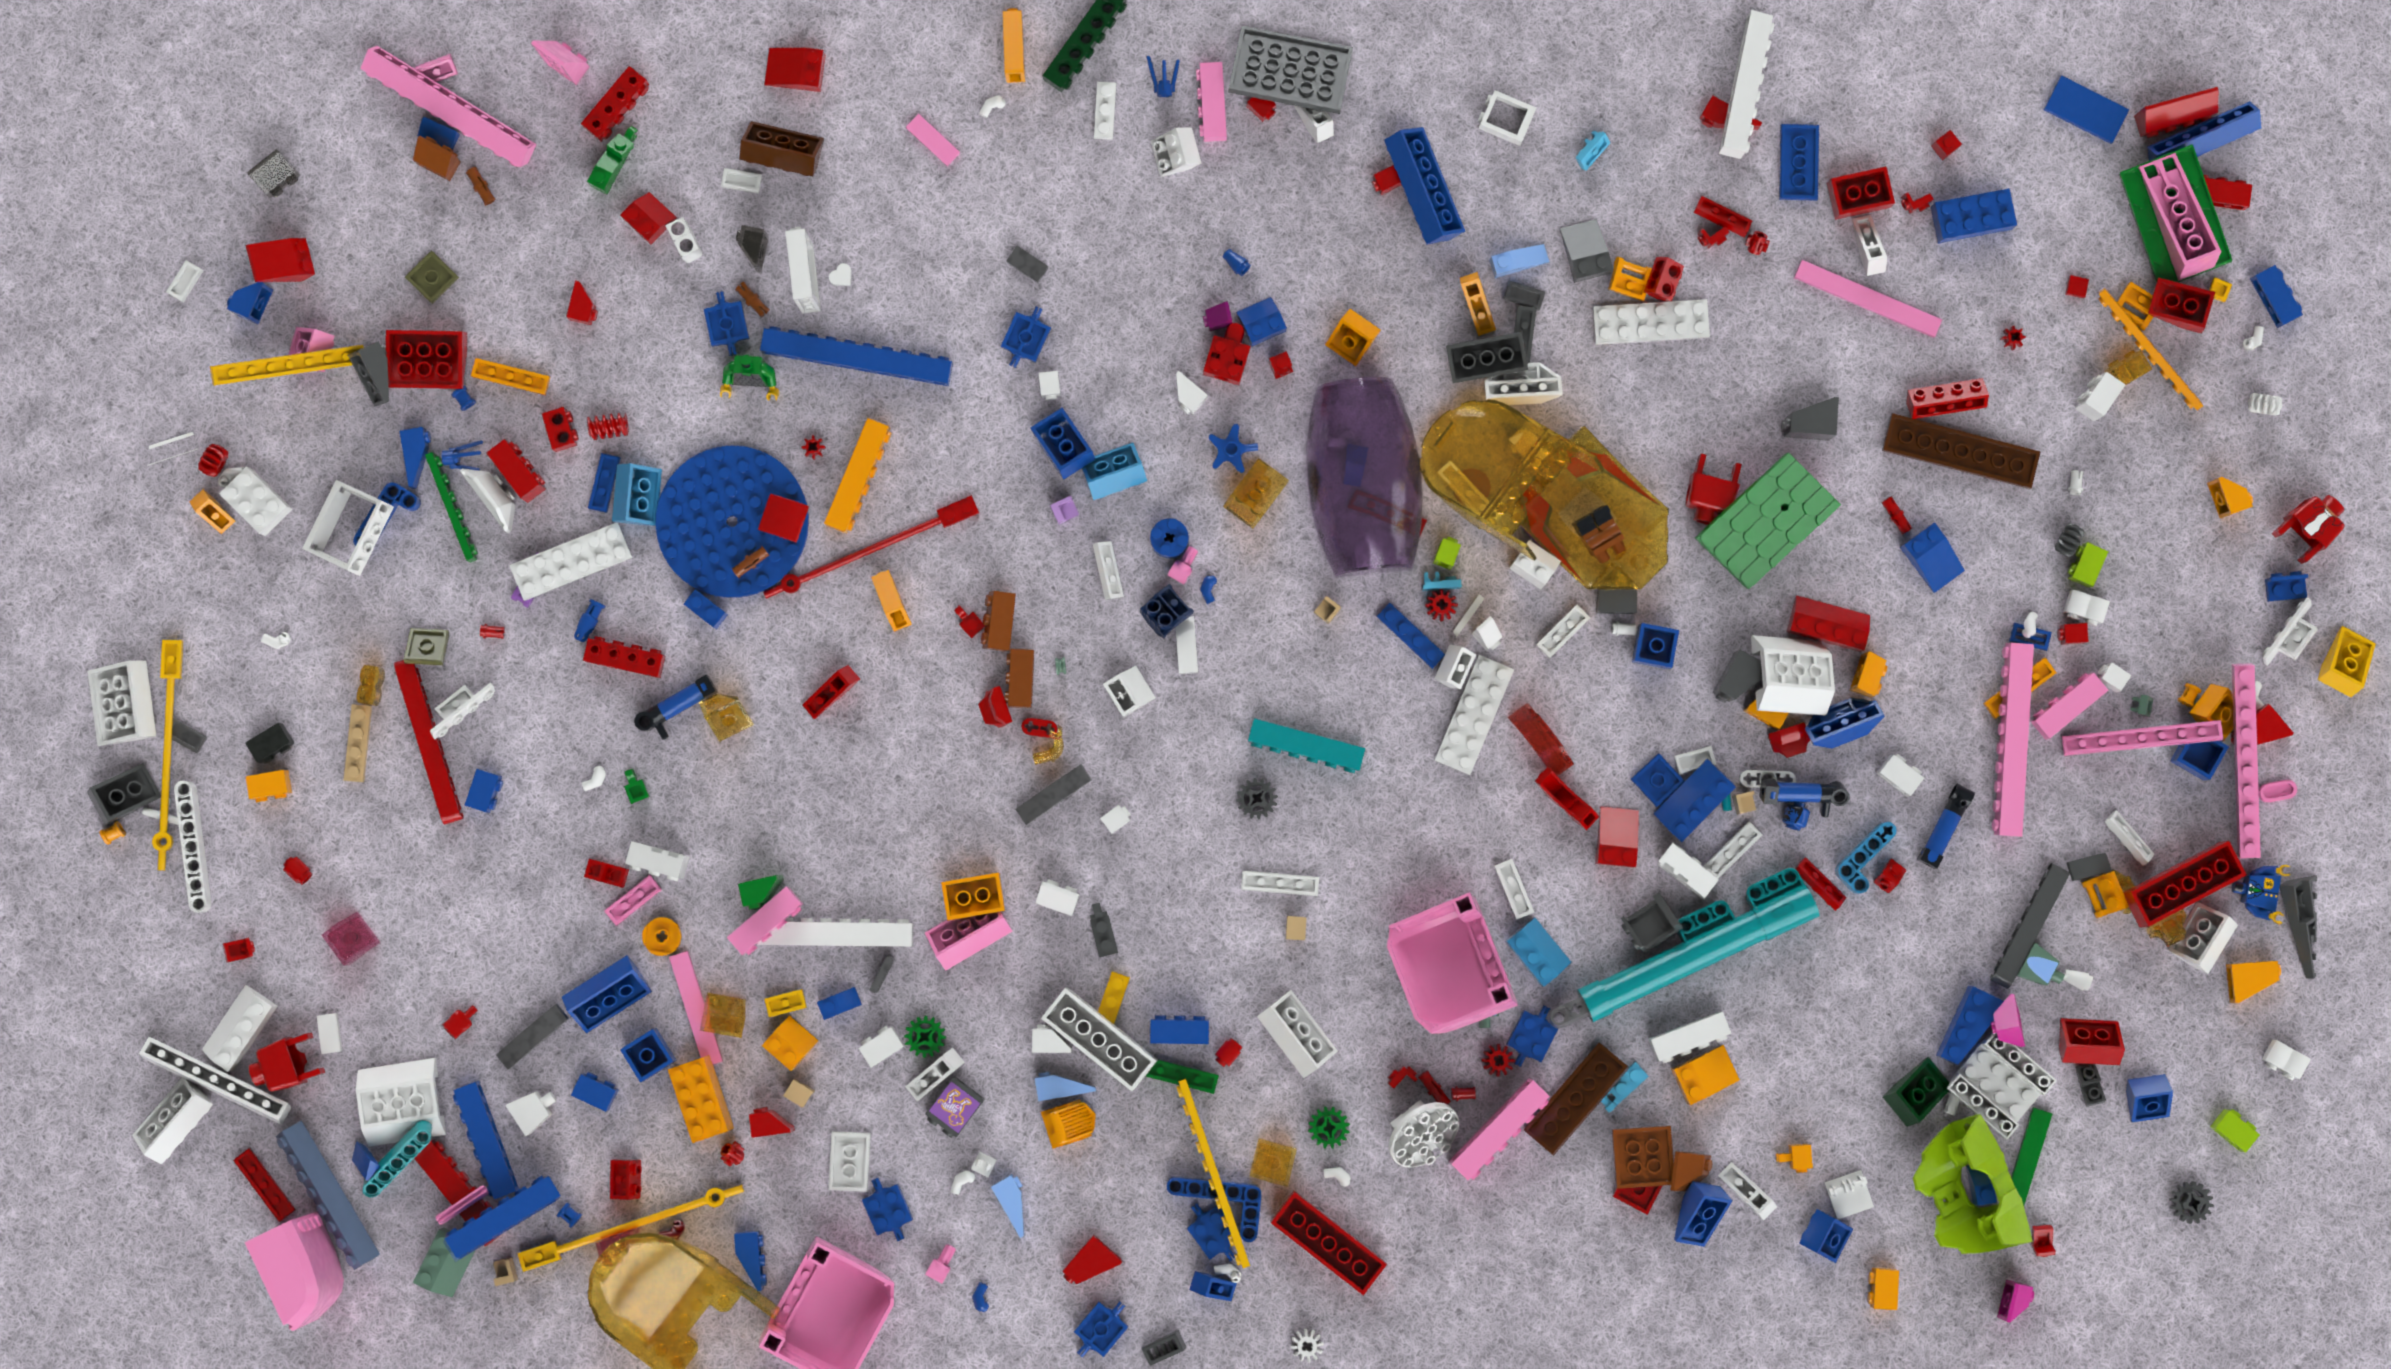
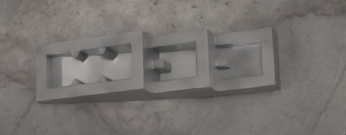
M1080 764L1016 808V811L1027 825L1082 788L1092 779L1082 764Z
M555 1004L506 1045L496 1056L509 1070L569 1019L558 1004Z

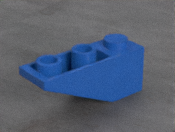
M760 1230L736 1232L734 1234L735 1254L757 1291H762L764 1286H767V1276L763 1274L762 1266H765V1254H761V1247L764 1246V1236L760 1235Z

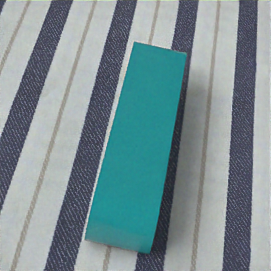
M424 1120L417 1122L378 1162L380 1165L379 1169L368 1181L364 1179L362 1191L365 1196L369 1198L378 1196L430 1143L432 1136V1124Z

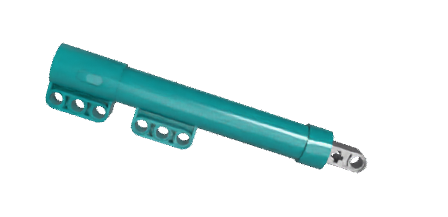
M1794 868L1784 869L1749 886L1746 892V900L1750 906V911L1736 918L1727 902L1719 900L1679 919L1681 924L1687 923L1691 927L1689 931L1681 929L1677 932L1682 943L1601 981L1596 980L1577 989L1579 998L1551 1012V1025L1560 1029L1589 1016L1592 1022L1598 1021L1613 1014V1011L1759 942L1773 939L1819 917L1820 913L1817 904L1798 871ZM1788 874L1792 875L1795 881L1788 882L1785 876ZM1775 883L1778 888L1770 890L1767 884ZM1757 891L1760 897L1752 898L1750 892ZM1722 907L1725 909V914L1719 915L1715 912V909ZM1700 915H1705L1708 918V921L1706 923L1699 922L1698 917ZM1576 1006L1577 1009L1581 1008L1580 1013L1577 1014L1576 1012H1572L1573 1007ZM1561 1014L1564 1017V1021L1558 1023L1553 1017Z

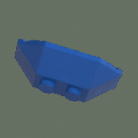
M1849 698L1829 706L1825 716L1813 715L1805 731L1813 745L1833 749L1868 735L1885 715L1876 700L1868 701L1865 699Z

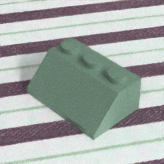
M443 1227L438 1230L413 1283L431 1292L453 1297L475 1251L455 1262L443 1243L446 1233L450 1230Z

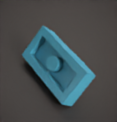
M1592 131L1591 134L1594 138L1592 140L1585 139L1586 146L1576 156L1579 166L1585 171L1588 170L1610 144L1606 133L1603 131L1598 133Z
M1428 572L1424 573L1422 591L1461 589L1462 587L1461 579H1457L1456 576L1445 577V580L1440 581L1439 572H1435V578L1431 581L1428 578Z

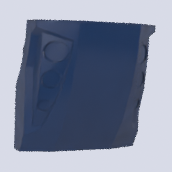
M1168 584L1140 608V613L1154 632L1164 639L1169 632L1194 613V610L1189 608L1176 594L1171 584Z

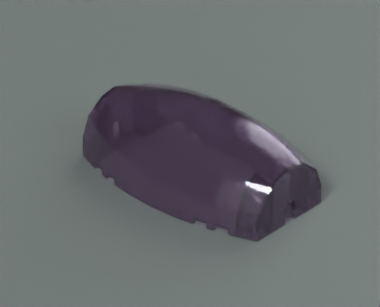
M1359 377L1325 383L1317 387L1312 404L1307 434L1306 469L1313 520L1328 563L1336 578L1367 575L1371 572L1387 573L1412 570L1421 531L1423 495L1418 448L1403 400L1393 380L1387 377Z

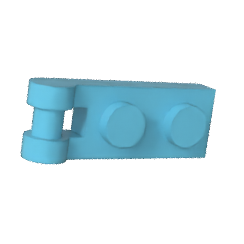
M1636 1062L1629 1067L1627 1072L1602 1099L1601 1102L1606 1106L1605 1109L1608 1113L1649 1077ZM1610 1093L1615 1097L1612 1101L1607 1097Z

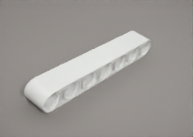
M179 781L174 787L188 903L193 912L204 913L211 908V895L197 788L193 782ZM187 784L189 791L187 794H184L182 788ZM190 804L192 808L190 813L187 814L185 806ZM189 823H192L194 825V829L191 833H189L187 830V826ZM192 842H195L196 849L192 852L190 850V844ZM194 861H197L199 864L196 871L192 868ZM197 880L201 882V887L199 890L195 888V882ZM199 899H202L204 902V906L201 909L197 907Z

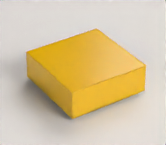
M2214 277L2209 291L2215 292L2214 299L2224 303L2232 284Z

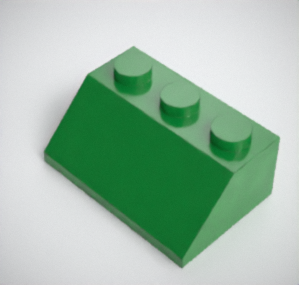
M773 875L739 883L738 887L743 907H748L749 910H757L763 907L773 898L784 880L783 876Z

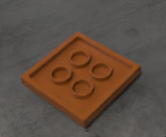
M1670 1125L1612 1129L1617 1189L1671 1185L1674 1160Z

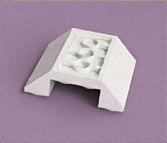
M1752 635V655H1760L1763 681V688L1755 692L1757 710L1827 715L1835 692L1832 654L1821 641Z
M1992 1032L1979 1043L1954 1073L1947 1089L1976 1114H1981L1984 1121L2007 1140L2018 1128L2019 1124L2017 1122L2040 1094L2045 1095L2057 1080L2016 1045L1999 1041L1997 1033L1993 1034Z
M436 1058L358 1070L356 1096L361 1130L368 1147L397 1143L417 1122L422 1120L432 1124L431 1137L446 1135L444 1115L440 1116L435 1077H438Z

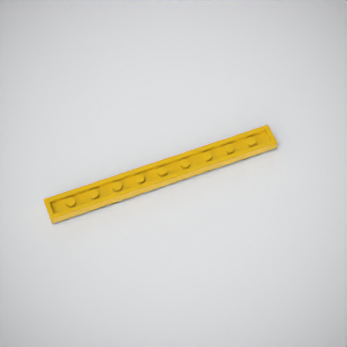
M1186 1079L1178 1081L1180 1086L1176 1088L1179 1097H1184L1186 1103L1182 1105L1185 1115H1190L1192 1123L1189 1124L1192 1135L1196 1134L1198 1142H1195L1199 1153L1203 1152L1205 1158L1202 1161L1205 1172L1209 1171L1211 1179H1208L1211 1190H1216L1218 1196L1214 1198L1217 1208H1222L1224 1216L1221 1219L1224 1228L1228 1227L1231 1234L1228 1235V1240L1231 1247L1235 1246L1237 1254H1234L1237 1265H1242V1268H1246L1250 1264Z

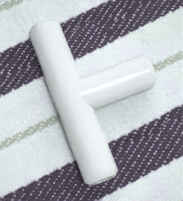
M143 808V815L160 820V810ZM168 814V822L178 825V817Z

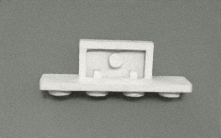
M2307 597L2304 602L2301 601L2296 607L2297 612L2293 617L2290 616L2285 622L2286 627L2282 632L2279 631L2276 634L2272 646L2265 649L2262 655L2265 665L2268 666L2278 651L2296 660L2317 632L2316 626L2302 619L2312 606L2310 598Z
M489 683L477 694L473 695L464 685L438 705L434 710L443 721L430 730L432 737L436 739L444 736L451 726L459 724L465 715L474 712L483 701L489 700L494 695V686Z

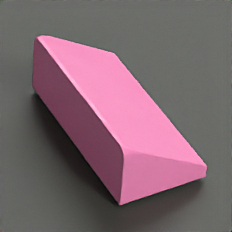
M451 54L415 67L417 71L435 82L458 74Z

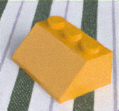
M999 872L941 882L947 921L1005 911Z

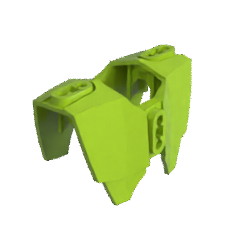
M1981 1114L1950 1122L1932 1139L1921 1153L1922 1162L1913 1176L1915 1190L1922 1192L1925 1196H1933L1934 1204L1939 1209L1940 1214L1936 1215L1937 1218L1935 1219L1934 1237L1940 1247L1956 1248L1962 1254H1977L2033 1242L2022 1198L2013 1184L2004 1154ZM1969 1164L1971 1169L1989 1175L1988 1177L1994 1187L1998 1201H2000L1999 1204L1978 1208L1970 1202L1961 1181L1962 1167Z

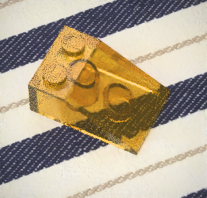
M1258 458L1223 507L1254 529L1289 480Z

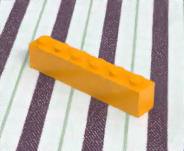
M867 418L824 524L845 534L848 533V530L852 531L855 525V520H853L855 513H859L863 505L860 502L862 496L867 495L870 485H868L870 477L874 478L877 467L875 465L877 460L881 461L885 450L882 449L884 443H888L891 438L892 432H889V426Z

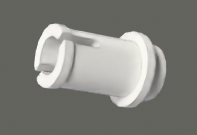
M2073 470L2070 472L2071 480L2068 491H2070V495H2081V492L2084 491L2082 488L2083 471Z
M1616 621V623H1612L1611 632L1615 636L1619 634L1635 636L1636 623L1628 624Z
M1950 1092L1948 1093L1949 1098L1943 1112L1955 1116L1960 1099Z

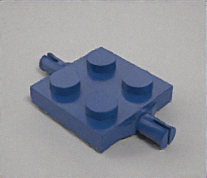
M721 291L716 293L718 304L704 309L711 346L726 345L729 356L737 355L735 344L739 341L750 339L741 301L726 302L724 292Z
M1035 306L1032 316H1025L1016 312L1001 344V348L1013 354L1009 364L1011 367L1017 368L1020 358L1036 363L1050 333L1051 327L1038 320L1043 309Z
M1543 1005L1539 1015H1533L1523 1010L1506 1045L1514 1048L1519 1053L1514 1063L1515 1065L1521 1067L1526 1057L1542 1062L1558 1031V1028L1553 1027L1545 1019L1550 1008Z
M879 1177L871 1180L876 1191L871 1196L862 1199V1202L877 1236L884 1232L893 1231L898 1242L904 1239L900 1227L913 1220L900 1186L896 1184L883 1188Z
M1196 1203L1195 1207L1192 1206L1191 1209L1197 1218L1186 1229L1209 1260L1217 1254L1224 1252L1229 1261H1232L1235 1257L1230 1249L1231 1245L1228 1240V1235L1231 1234L1228 1227L1224 1228L1221 1219L1224 1216L1223 1211L1218 1209L1216 1205L1210 1211L1203 1212L1198 1203Z
M1099 1301L1074 1330V1333L1084 1343L1077 1351L1081 1357H1084L1089 1349L1097 1351L1104 1357L1129 1326L1118 1315L1126 1307L1121 1301L1113 1309L1107 1308Z

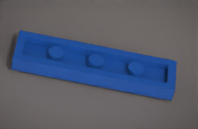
M1391 603L1377 615V618L1431 669L1445 656L1433 642Z

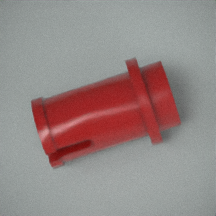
M488 624L480 626V636L484 639L486 637L504 639L505 627L488 626Z
M1455 1086V1088H1451L1452 1100H1456V1102L1462 1099L1475 1100V1087L1458 1088V1086Z

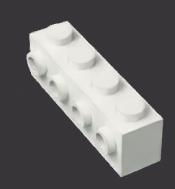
M1719 1011L1648 1040L1656 1060L1667 1063L1674 1060L1673 1056L1675 1055L1685 1056L1692 1053L1691 1049L1693 1048L1703 1049L1710 1046L1709 1042L1713 1040L1717 1042L1728 1039L1727 1035L1731 1034L1724 1013Z

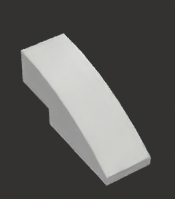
M1194 616L1176 627L1179 674L1198 673Z

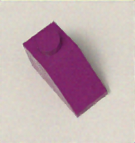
M1228 301L1205 310L1206 316H1202L1204 326L1209 327V331L1227 328L1232 324Z

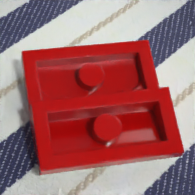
M770 493L758 530L797 543L809 506Z

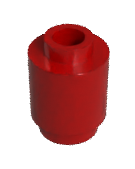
M290 857L283 864L285 866L283 871L301 885L305 884L313 875L310 872L311 869L298 857Z
M1230 1038L1215 1053L1217 1057L1215 1061L1222 1067H1225V1065L1230 1067L1241 1054L1240 1051L1243 1047Z

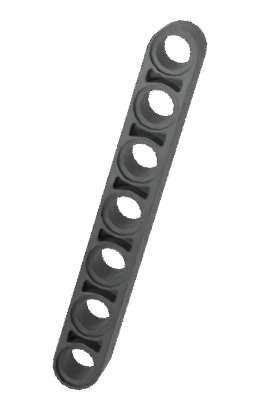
M2053 863L2048 866V872L2044 873L2038 885L2039 889L2035 890L2029 902L2031 903L2030 906L2026 907L2020 919L2022 920L2021 923L2017 924L2011 936L2013 937L2012 940H2009L2003 951V957H2000L1994 968V974L1990 976V980L2006 989H2009L2014 982L2069 877L2068 871Z

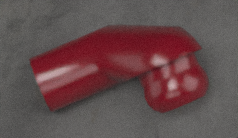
M675 1220L670 1231L659 1232L660 1242L679 1239L685 1230L684 1222Z

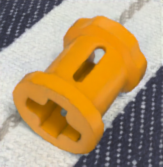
M2186 683V688L2177 701L2192 708L2194 707L2193 703L2197 695L2201 694L2202 690L2195 685Z
M115 821L114 825L99 831L101 838L107 845L120 836H126V832L119 821Z

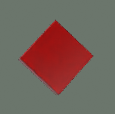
M2070 275L2065 294L2084 299L2089 279Z

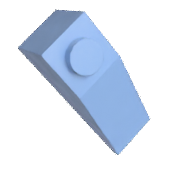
M1544 244L1507 251L1491 256L1489 260L1495 278L1549 263Z
M1049 1071L1038 1073L1039 1077L1034 1078L1038 1102L1096 1091L1095 1086L1055 1074L1050 1075Z
M1011 1174L992 1185L991 1188L1021 1238L1024 1236L1022 1190L1020 1189L1023 1185L1018 1176L1014 1177Z

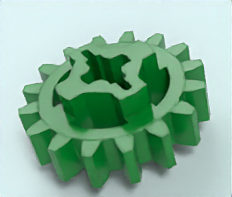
M925 1015L924 1020L917 1017V1023L911 1021L912 1027H906L909 1034L904 1035V1037L909 1038V1041L905 1045L912 1046L909 1049L910 1052L916 1050L915 1056L922 1053L923 1058H926L927 1053H929L932 1057L934 1056V1050L939 1053V1046H945L941 1042L942 1039L947 1038V1036L942 1035L945 1028L940 1029L941 1022L935 1023V1017L931 1020H928L927 1015ZM920 1024H930L932 1026L929 1029H924ZM932 1030V1032L928 1036L930 1040H924L919 1043V1041L922 1038L921 1033H927ZM914 1031L917 1033V1040L915 1042L913 1041ZM936 1031L938 1033L937 1043L934 1041V1033ZM921 1045H928L931 1049L923 1050L919 1047Z
M1326 1106L1323 1112L1317 1109L1318 1115H1311L1314 1121L1308 1122L1312 1126L1308 1132L1314 1133L1311 1139L1317 1138L1316 1145L1323 1143V1148L1325 1149L1327 1144H1330L1332 1149L1335 1143L1341 1146L1340 1140H1347L1344 1134L1350 1133L1346 1129L1350 1123L1344 1122L1347 1116L1341 1117L1342 1110H1338L1336 1113L1333 1106L1330 1111H1328ZM1330 1115L1338 1117L1341 1122H1334L1331 1120ZM1323 1116L1324 1121L1322 1124L1316 1126L1317 1121ZM1327 1118L1330 1124L1334 1125V1128L1331 1129V1136L1327 1130H1324V1127L1327 1126ZM1341 1130L1340 1135L1334 1139L1336 1131ZM1317 1133H1324L1327 1136V1140L1319 1137Z

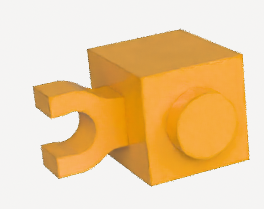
M1810 1144L1788 1145L1789 1153L1776 1154V1162H1790V1168L1796 1169V1173L1808 1172L1807 1169L1813 1168Z

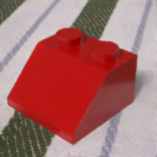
M650 192L634 200L620 214L623 220L650 245L667 229L665 225L677 219Z
M768 1107L753 1109L754 1112L749 1114L752 1138L795 1131V1126L774 1110H768Z

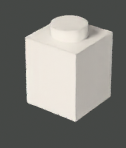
M1058 371L1039 373L1041 397L1046 398V401L1056 400L1057 396H1061Z
M2114 663L2104 664L2098 671L2100 675L2098 678L2101 682L2115 692L2122 691L2131 677L2129 673Z
M1117 805L1100 819L1111 834H1113L1131 821L1128 818L1131 814L1125 806L1121 808Z

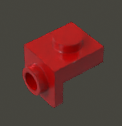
M1909 192L1901 197V204L1909 213L1918 209L1922 212L1930 207L1929 204L1934 199L1931 193L1913 201Z
M1725 226L1710 237L1704 229H1701L1698 232V240L1702 246H1707L1709 249L1715 244L1718 246L1723 244L1730 232Z
M1891 858L1886 863L1881 874L1875 878L1874 883L1882 890L1890 893L1898 886L1906 869Z
M249 937L222 944L226 963L250 958L253 956V952H255L254 943L250 941Z
M1402 1066L1398 1071L1395 1069L1387 1077L1389 1079L1387 1083L1394 1089L1406 1075L1416 1082L1418 1080L1415 1077L1417 1073L1410 1066L1407 1068Z
M2052 1225L2032 1226L2033 1242L2031 1244L2036 1256L2048 1257L2056 1255V1250L2053 1247L2054 1229Z

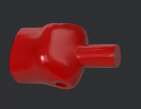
M473 1005L465 1013L457 1010L442 1024V1027L452 1038L457 1039L472 1026L469 1018L478 1010Z

